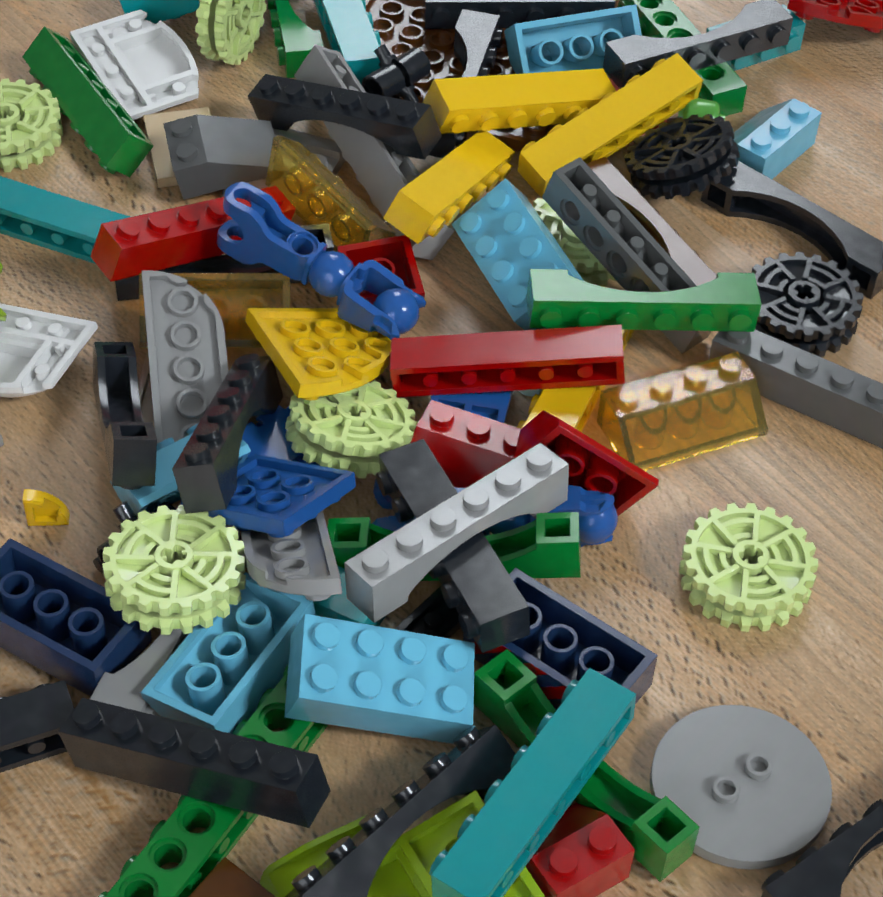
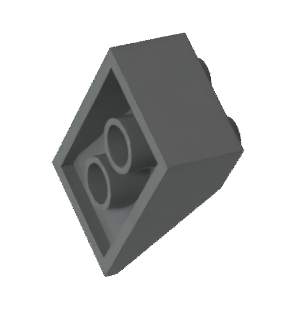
M196 114L163 123L173 172L184 200L226 189L237 182L248 183L284 173L271 121Z

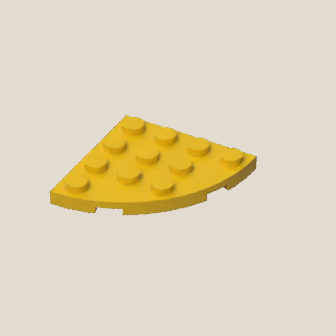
M248 308L245 322L296 397L311 401L317 400L320 396L334 395L353 390L377 378L390 363L391 340L377 331L368 332L339 318L337 314L338 308Z

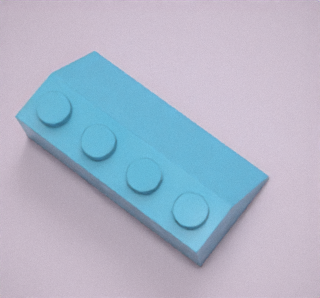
M636 4L517 23L504 30L509 61L516 74L601 69L604 64L606 42L634 34L642 36Z
M245 572L246 585L245 589L240 590L241 600L239 604H229L230 614L224 619L218 616L213 618V626L207 629L201 625L195 626L193 633L188 634L141 691L142 698L161 717L233 734L238 724L244 719L248 721L257 710L258 703L264 692L269 688L274 689L283 678L284 670L289 662L290 635L304 614L316 615L313 601L307 600L303 595L288 594L260 587L250 577L249 573Z

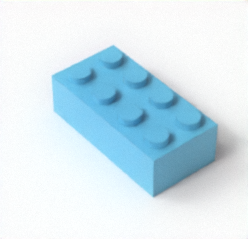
M506 178L452 223L453 228L513 321L524 330L542 329L529 327L526 294L530 269L568 270V275L584 281L527 197Z
M304 614L290 635L284 718L454 744L453 740L460 733L473 726L475 643Z

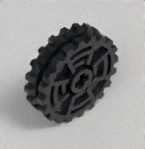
M697 114L691 115L687 119L682 117L675 118L671 123L664 122L659 124V128L655 130H647L645 136L637 137L633 141L634 145L628 146L626 149L627 154L624 155L627 169L631 173L630 178L633 187L637 188L643 197L650 195L651 199H658L661 196H665V199H673L676 195L686 197L693 191L701 192L706 190V186L710 184H718L721 182L720 178L722 176H729L732 173L731 168L737 167V158H740L739 149L733 140L735 135L731 123L724 121V118L721 116L713 119L711 114H706L703 117H698Z
M784 252L778 254V259L767 257L763 260L762 266L756 264L751 272L755 274L762 303L755 330L807 352L814 353L819 357H824L827 350L836 353L840 351L841 343L848 345L852 334L856 332L857 320L860 318L863 308L861 305L864 299L863 293L858 292L860 284L858 281L850 280L851 273L847 269L839 270L837 262L833 260L824 262L820 255L814 254L812 257H806L803 252H796L795 256H789Z

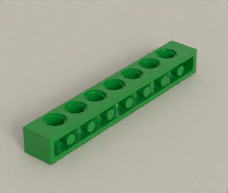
M287 664L283 678L274 689L269 688L264 692L258 703L257 710L248 721L246 719L242 720L233 734L308 752L329 724L284 718L288 675ZM276 728L284 729L282 731H271ZM181 795L176 810L167 821L161 820L155 826L150 835L149 843L138 856L133 855L127 860L121 870L119 880L111 890L101 893L98 897H189L221 860L227 857L258 815ZM197 827L206 828L205 831L200 833L189 832ZM169 862H175L179 864L172 869L160 868L161 866Z

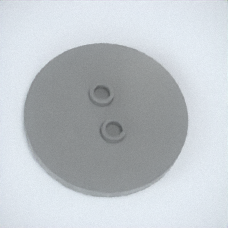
M719 705L704 708L685 716L665 733L655 751L651 766V794L661 799L667 796L700 826L693 853L708 861L726 867L748 870L764 869L795 859L804 853L819 837L831 807L832 785L829 771L823 757L812 741L787 720L754 707Z

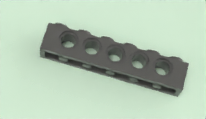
M581 157L553 172L542 198L624 290L663 292L697 286ZM661 330L681 354L708 338L711 331Z

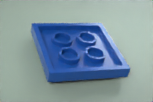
M254 454L238 464L237 489L227 508L208 511L209 517L213 518L220 515L226 519V525L234 526L239 531L254 530L268 533L270 537L274 538L287 537L295 529L308 520L317 517L318 513L331 504L338 502L342 496L356 487L355 472Z

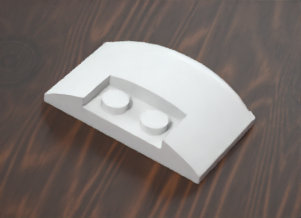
M143 10L133 11L70 31V38L75 48L133 120L141 118L143 115L153 114L197 99L199 96V74L190 50L175 31L160 20L155 24L145 20L147 12Z
M0 303V308L7 315L6 321L0 322V397H24L54 388L97 330V323Z

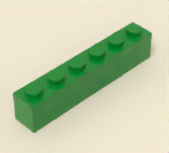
M44 26L22 56L30 67L29 73L42 82L44 85L42 90H50L52 98H57L60 112L71 120V128L84 137V145L100 158L98 161L99 165L111 174L119 172L131 177L154 145L71 41Z

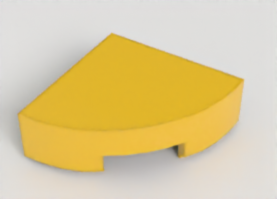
M24 489L22 500L28 526L69 525L70 512L59 498L43 491Z

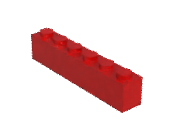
M275 185L260 189L272 196L284 216L291 221L296 208ZM224 197L102 223L90 257L108 280L113 282L141 275V270L158 271L223 255L226 253L217 246V234L219 228L232 218L224 212ZM242 198L235 199L251 207L250 202ZM229 236L232 240H242L238 236Z
M622 324L392 338L390 374L393 390L397 392L396 397L625 384Z

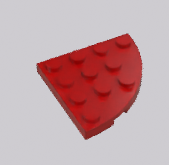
M789 0L787 9L796 12V16L806 20H812L815 17L836 23L863 27L865 30L873 33H880L883 29V0Z

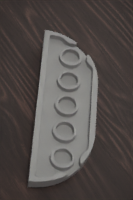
M141 270L154 429L157 444L171 437L176 442L188 436L186 431L200 422L229 372L224 326L220 313L206 293L203 295L197 289L190 286L186 279L162 271Z
M323 510L318 513L317 517L308 520L287 537L274 538L264 532L254 530L241 531L245 547L244 557L247 572L260 587L288 594L305 595V598L310 601H322L328 599L331 595L342 594L340 574Z

